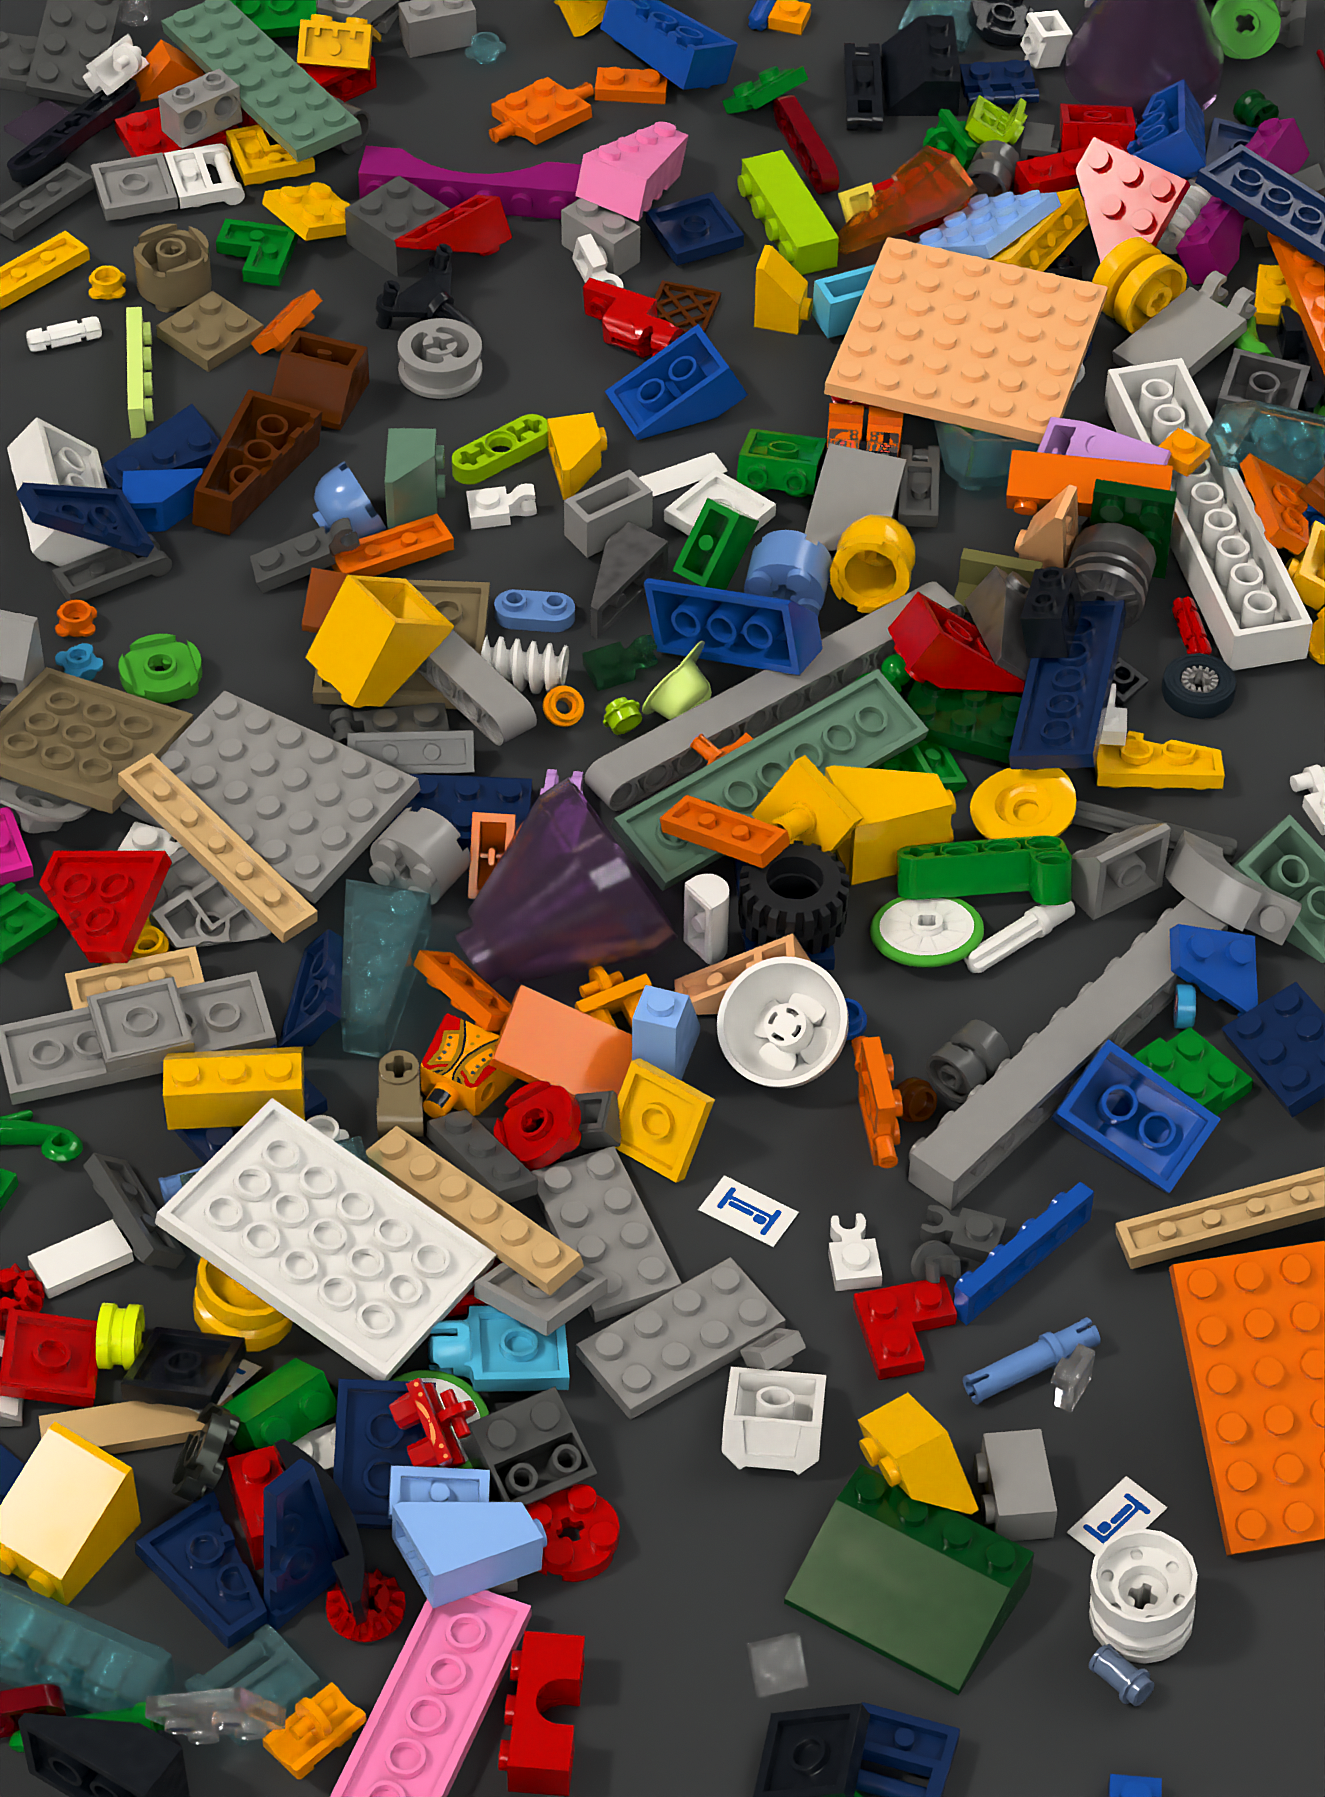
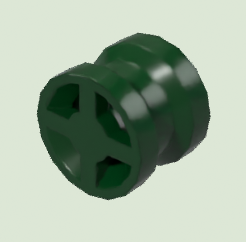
M1251 89L1242 94L1236 101L1233 115L1239 122L1246 123V126L1258 129L1259 125L1264 121L1278 118L1279 109L1272 101L1266 100L1265 95L1259 90Z

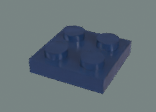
M713 192L650 209L646 212V224L676 266L744 247V234Z

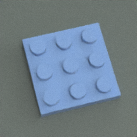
M1032 190L1023 195H1014L1013 192H1006L995 197L979 194L970 198L967 201L968 206L961 211L947 215L943 219L944 223L941 226L921 234L919 237L920 241L917 244L942 248L970 256H978L983 259L992 258L1059 208L1061 203L1056 192L1040 193L1039 190Z

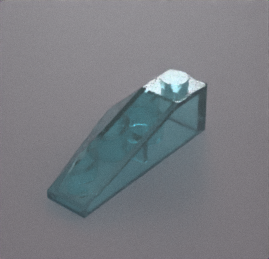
M937 420L934 421L945 473L958 481V485L966 490L979 491L982 489V486H1000L1008 483L1012 450L1037 452L1040 444Z

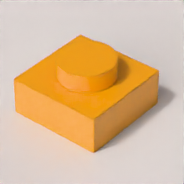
M776 0L768 16V29L802 35L811 16V4L797 0Z
M1177 428L1158 446L1172 453L1167 465L1173 466V470L1186 477L1210 457L1211 444L1180 428Z

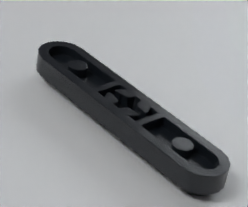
M129 79L108 96L103 90L99 91L13 156L7 162V168L12 180L21 182L22 185L34 184L41 179V175L53 166L64 162L67 155L97 132L111 126L114 119L122 113L133 109L141 98L136 80Z

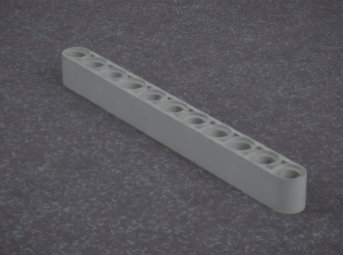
M937 582L926 583L821 639L823 649L801 675L771 670L761 671L597 759L585 774V784L613 811L623 810L705 766L708 761L690 747L693 740L702 733L718 749L732 745L746 732L752 738H756L855 682L859 676L867 672H873L876 669L881 670V665L888 656L898 654L893 648L895 642L888 631V627L917 592H920L962 618L965 615V607Z

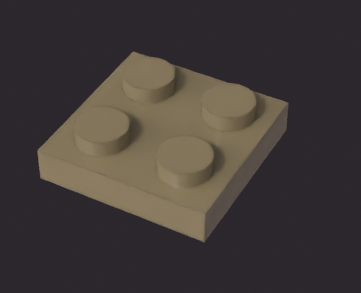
M212 290L156 325L157 338L207 372H210L249 347L251 342L264 330V325Z

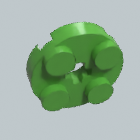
M1218 0L1211 13L1210 29L1213 42L1221 52L1234 59H1250L1265 54L1274 45L1280 33L1281 15L1274 0ZM1248 14L1254 17L1252 24L1255 26V29L1253 31L1246 29L1242 33L1237 30L1239 22L1236 18L1239 15L1246 17Z
M153 634L139 638L130 645V652L125 657L122 654L119 659V674L122 687L129 694L160 704L174 702L182 698H192L198 693V684L202 678V662L199 650L188 640L187 645L177 642L175 635ZM163 666L165 671H155V667Z

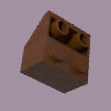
M296 330L281 353L271 396L323 411L321 426L341 430L370 382L368 347Z

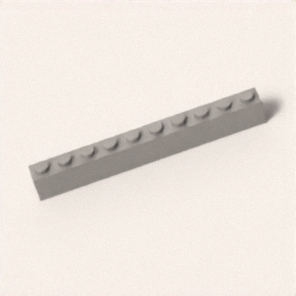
M1184 898L1174 909H1166L1160 916L1157 925L1148 933H1140L1129 951L1121 958H1113L1101 977L1094 983L1088 982L1085 984L1073 1003L1067 1008L1061 1007L1058 1009L1045 1029L1040 1033L1035 1032L1030 1035L1017 1055L1012 1059L1006 1058L1003 1060L989 1081L984 1085L978 1084L975 1086L961 1107L955 1112L953 1110L947 1112L933 1133L927 1138L921 1137L914 1143L908 1155L910 1160L908 1181L952 1210L1056 1111L1099 1048L1108 1039L1120 1048H1123L1174 999L1176 984L1191 983L1186 982L1171 971L1169 929L1177 924L1227 931L1228 924L1202 910L1187 898Z

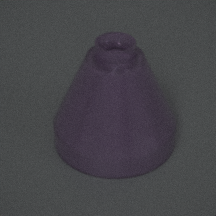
M1094 0L1072 31L1073 36L1066 48L1064 78L1072 95L1084 105L1130 106L1133 108L1135 123L1138 125L1144 121L1142 115L1151 96L1182 79H1185L1202 111L1213 103L1220 91L1224 51L1204 0Z
M569 776L538 796L468 909V914L473 923L455 935L473 966L490 986L507 974L516 983L589 970L595 966L604 967L650 958L679 938L673 925L639 873Z

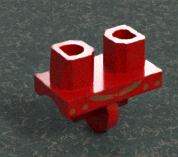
M421 1378L407 1383L406 1386L409 1392L391 1403L389 1408L400 1429L406 1430L419 1423L423 1425L427 1437L407 1446V1452L412 1465L415 1467L438 1468L444 1466L447 1468H457L465 1464L466 1461L451 1426H453L459 1440L471 1435L466 1419L477 1412L473 1400L459 1403L454 1390L449 1389L440 1394L444 1409L433 1383L423 1384Z

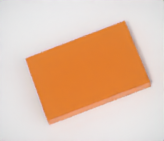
M520 985L515 993L489 1065L528 1083L548 1081L551 1085H560L574 1097L576 1094L613 1090L617 1093L618 1098L632 1061V1035Z

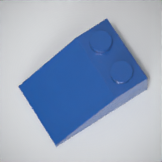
M699 324L605 390V393L637 440L717 418L748 396V393Z
M1109 1039L1099 1048L1050 1118L1087 1146L1167 1194L1171 1192L1221 1120V1118Z

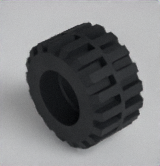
M794 840V844H790L766 867L760 868L749 863L743 866L740 873L738 915L741 929H746L745 936L750 941L758 940L759 947L793 933L804 951L809 952L811 955L821 952V946L827 948L835 943V937H841L844 932V924H846L850 881L849 875L845 874L846 867L842 861L836 862V855L831 851L822 852L819 845L812 843L810 846L803 845V841Z

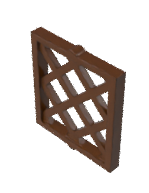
M662 280L654 299H657V311L661 314L658 315V318L666 320L679 328L691 325L693 328L697 325L696 322L704 320L701 328L706 333L721 299V292ZM670 290L679 291V292H684V293H681V294H678V295H675V296H674V295L670 292ZM664 293L668 298L661 300V297ZM695 295L703 296V297H708V298L699 301V300L696 298ZM689 297L693 303L683 307L679 300ZM673 303L677 308L666 312L662 306ZM711 304L709 310L707 311L704 306ZM698 308L702 313L701 315L691 317L688 311ZM682 314L686 319L675 323L671 317ZM682 328L681 336L689 331V329Z

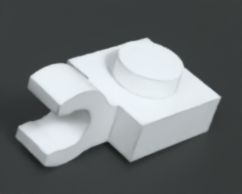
M591 233L578 237L572 259L584 282L586 283L589 278H593L623 288V282L618 276L606 272L605 268L608 265L606 253L601 246H597Z
M521 484L509 494H506L505 486L466 491L471 530L511 525L510 516L527 517L537 514L533 484Z
M1112 683L1100 744L1125 746L1127 708L1115 707L1116 683Z

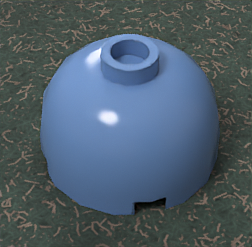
M345 461L331 469L320 479L314 493V500L319 511L312 515L320 527L324 526L327 533L330 531L332 524L342 518H349L352 530L357 532L359 539L387 529Z

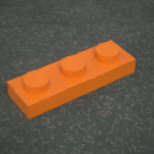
M436 513L359 539L360 546L358 548L334 555L336 564L331 566L337 572L373 577L454 550V537Z
M685 795L659 818L662 832L760 868L766 867L790 845L788 830L689 795Z
M419 950L413 966L427 977L426 982L451 999V1005L467 1013L475 1021L474 1025L499 1035L511 1004L454 953Z

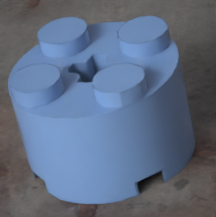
M794 530L770 532L762 537V542L757 546L755 545L752 551L744 584V592L794 601L816 613L818 617L824 604L832 563L830 553L819 541L816 546L806 540L807 534Z

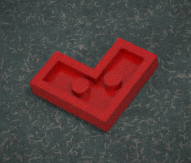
M944 1276L940 1277L939 1283L922 1280L855 1293L853 1295V1307L878 1380L924 1371L925 1359L915 1332L956 1324L957 1311Z

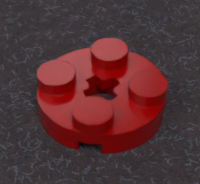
M548 1081L529 1083L513 1093L504 1104L509 1109L504 1115L503 1121L497 1117L494 1125V1137L529 1171L548 1166L559 1159L564 1153L573 1151L580 1144L582 1138L581 1132L578 1130L581 1123V1110L577 1100L564 1087L551 1085ZM542 1118L544 1120L542 1125L532 1132L536 1128V1121Z
M577 1484L526 1507L532 1519L537 1518L540 1520L547 1536V1546L543 1548L542 1570H539V1573L547 1576L548 1571L554 1575H561L562 1581L580 1582L599 1575L613 1561V1554L619 1546L620 1539L618 1516L613 1507L604 1498L597 1495L593 1487L587 1484ZM565 1528H577L580 1530L579 1540L573 1542L568 1536L560 1538L558 1535Z

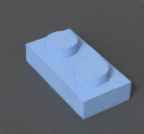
M391 1465L388 1519H392V1505L400 1502H489L490 1470Z

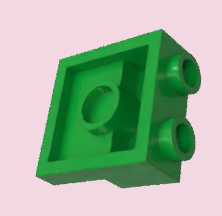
M751 428L739 453L736 481L756 492L774 489L785 491L787 495L793 497H804L808 494L814 495L820 476L821 464L826 454L827 438Z
M1190 1026L1168 1042L1159 1037L1133 1055L1134 1058L1216 1116L1252 1090L1253 1079Z

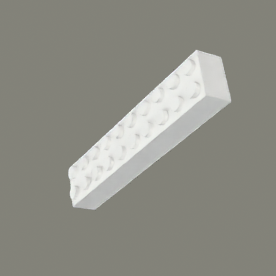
M1179 358L1109 369L1104 406L1117 433L1159 446L1177 428H1180L1211 444L1210 457L1188 477L1175 470L1172 472L1170 491H1176L1177 497L1170 547L1224 662L1235 671L1307 658L1313 623L1276 548L1264 535L1266 530L1262 520L1254 510L1255 505L1183 359Z

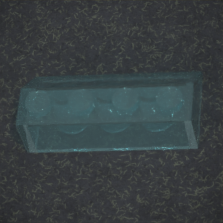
M1257 400L1225 404L1205 433L1220 466L1241 470L1239 464L1251 453L1305 484L1310 483L1325 466V416Z

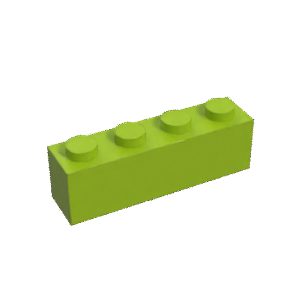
M779 150L742 159V172L737 178L739 192L742 197H747L755 218L762 221L768 239L775 242L779 248V253L801 275L837 267L839 237L784 151Z

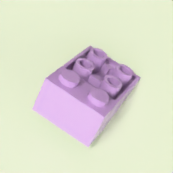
M1057 417L1050 418L1037 451L1041 453L1167 465L1172 454L1167 449L1085 421Z

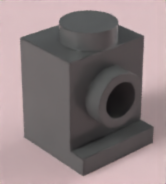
M1026 122L1020 153L1021 161L1059 153L1060 140H1053L1055 125Z

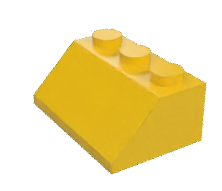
M303 1047L167 1053L163 1060V1099L168 1130L244 1126L271 1098L305 1121Z

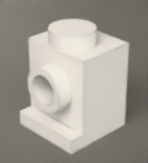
M1058 10L1027 13L1025 19L1029 25L1020 44L1026 54L1025 60H1029L1031 67L1035 69L1060 66L1073 36L1070 28Z

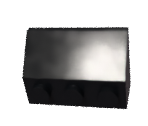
M939 14L918 16L881 45L887 116H938L940 109H949L954 116H958L961 77L954 16Z

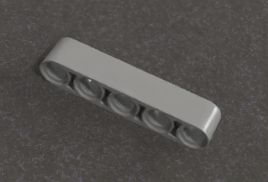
M453 629L417 669L466 718L498 746L536 726L537 718L530 702Z

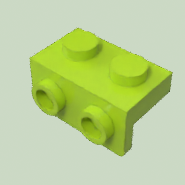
M979 95L971 106L965 129L969 131V136L979 144L998 140L1014 145L1025 128L1023 124L1028 115L1024 113L1027 101L1020 98L1010 114Z

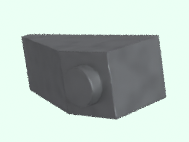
M630 522L617 534L614 533L608 538L604 546L591 603V636L598 639L645 593L644 581L647 578L658 580L668 571L667 540Z
M995 566L964 602L995 664L1026 682L1031 658L1027 657L1020 617L1030 585L1018 573L1012 571L1010 574H1007Z

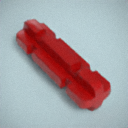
M1189 596L1183 599L1180 597L1176 598L1173 601L1174 607L1172 612L1175 620L1178 622L1177 626L1184 646L1187 648V654L1201 653L1210 655L1212 648L1209 640L1205 638L1207 635L1200 615L1196 611L1197 607L1194 600Z

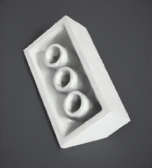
M37 417L7 447L17 491L23 482L107 488L98 450ZM21 504L31 551L41 561H49L61 567L111 547L34 524Z

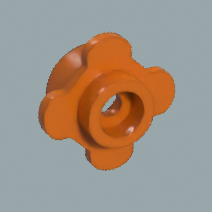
M70 600L63 603L57 610L59 624L55 626V632L58 636L88 637L95 633L96 628L93 624V619L97 617V610L87 602Z

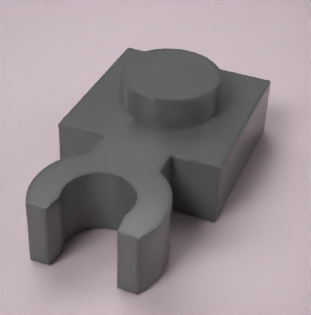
M929 1205L926 1221L939 1225L931 1226L922 1223L920 1239L924 1242L931 1240L950 1242L949 1247L954 1255L985 1263L990 1252L997 1245L1001 1244L1006 1230L1007 1219L962 1207L959 1217L952 1216L942 1206Z

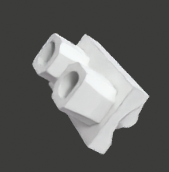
M127 34L86 65L89 71L83 75V79L93 93L96 94L103 90L108 96L149 63L146 58L141 56V49L138 46H133L132 39Z

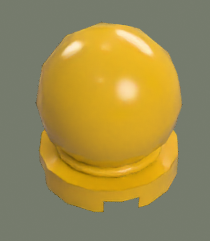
M870 514L855 520L842 533L837 544V552L830 567V584L839 600L843 597L848 603L857 606V611L872 613L905 595L909 589L911 571L915 565V544L907 528L890 516Z

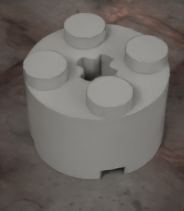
M409 807L371 845L370 856L373 865L369 868V873L376 883L384 887L389 886L395 893L403 897L409 907L416 911H423L427 906L435 904L469 868L471 856L468 847L462 851L456 841L461 835L447 819L427 808L422 807L418 812L411 811L412 807Z

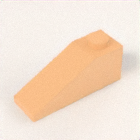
M1069 484L1033 516L1027 530L1021 529L1015 543V552L1019 553V558L1043 562L1042 569L1047 567L1067 568L1074 542L1078 535V498L1076 486Z
M792 933L675 979V992L690 996L696 1015L718 1014L721 1001L731 983L752 965L766 959L782 956L811 960Z

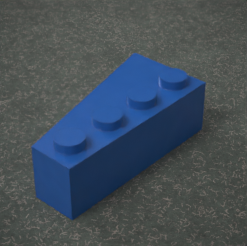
M608 0L600 29L610 35L615 42L622 44L683 90L699 87L708 89L712 85L727 83L738 43L659 0Z
M1182 79L1151 96L1142 115L1144 121L1135 130L1138 139L1137 141L1129 142L1127 151L1129 154L1183 179L1190 180L1196 177L1199 170L1206 166L1204 114L1185 79Z

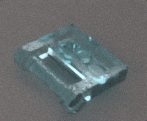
M269 1624L254 1632V1639L204 1675L196 1673L184 1683L194 1702L200 1707H204L239 1748L295 1709V1704L302 1698H310L321 1690L320 1678ZM265 1655L270 1658L223 1693L219 1694L216 1691Z

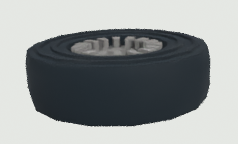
M1194 653L1182 655L1174 659L1166 667L1161 689L1165 702L1174 711L1187 717L1202 719L1222 714L1231 706L1237 683L1233 670L1224 661L1212 655ZM1194 684L1201 685L1203 690H1201V687H1198V690H1196Z

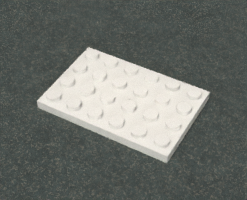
M273 1098L157 1212L155 1224L375 1380L388 1381L430 1335L432 1328L451 1312L475 1285V1281L490 1269L496 1257V1253Z

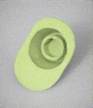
M701 640L697 643L681 664L663 678L649 694L642 707V712L645 715L656 711L665 718L672 720L711 698L710 683L695 664L704 648V641Z

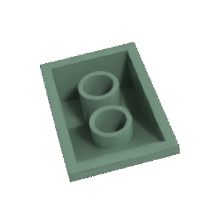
M1289 814L1266 832L1232 867L1250 879L1302 903V909L1285 940L1319 962L1324 963L1325 852Z

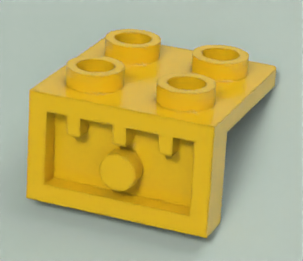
M312 14L311 20L300 19L297 63L299 65L370 71L372 42H381L382 35L373 25L367 24V19L347 17L346 23L332 21L331 16Z

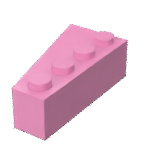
M656 122L654 125L637 130L635 133L620 137L614 142L601 145L599 148L583 154L575 196L639 221L642 218L643 211L647 212L651 208L653 199L658 200L662 196L663 189L667 190L679 178L689 135L677 131L676 126L671 123Z

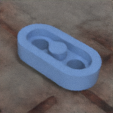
M507 590L499 594L495 599V620L499 625L507 629L562 632L569 629L575 622V603L569 596L558 592Z

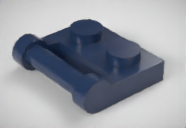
M861 1702L870 1713L862 1759L928 1777L930 1780L928 1786L923 1787L860 1769L856 1790L881 1797H943L959 1742L960 1728Z

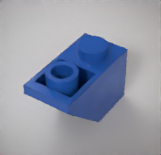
M203 468L123 471L122 491L146 532L166 531L193 512L194 490L203 475Z

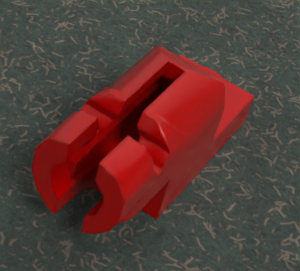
M589 278L583 286L585 315L602 320L603 340L608 344L634 352L642 358L650 354L653 357L679 337L677 336H680L683 332L682 328L658 318L657 299L593 278Z

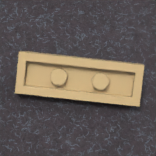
M195 946L129 960L128 963H114L65 974L72 1010L88 1007L86 996L174 977L177 988L204 982Z

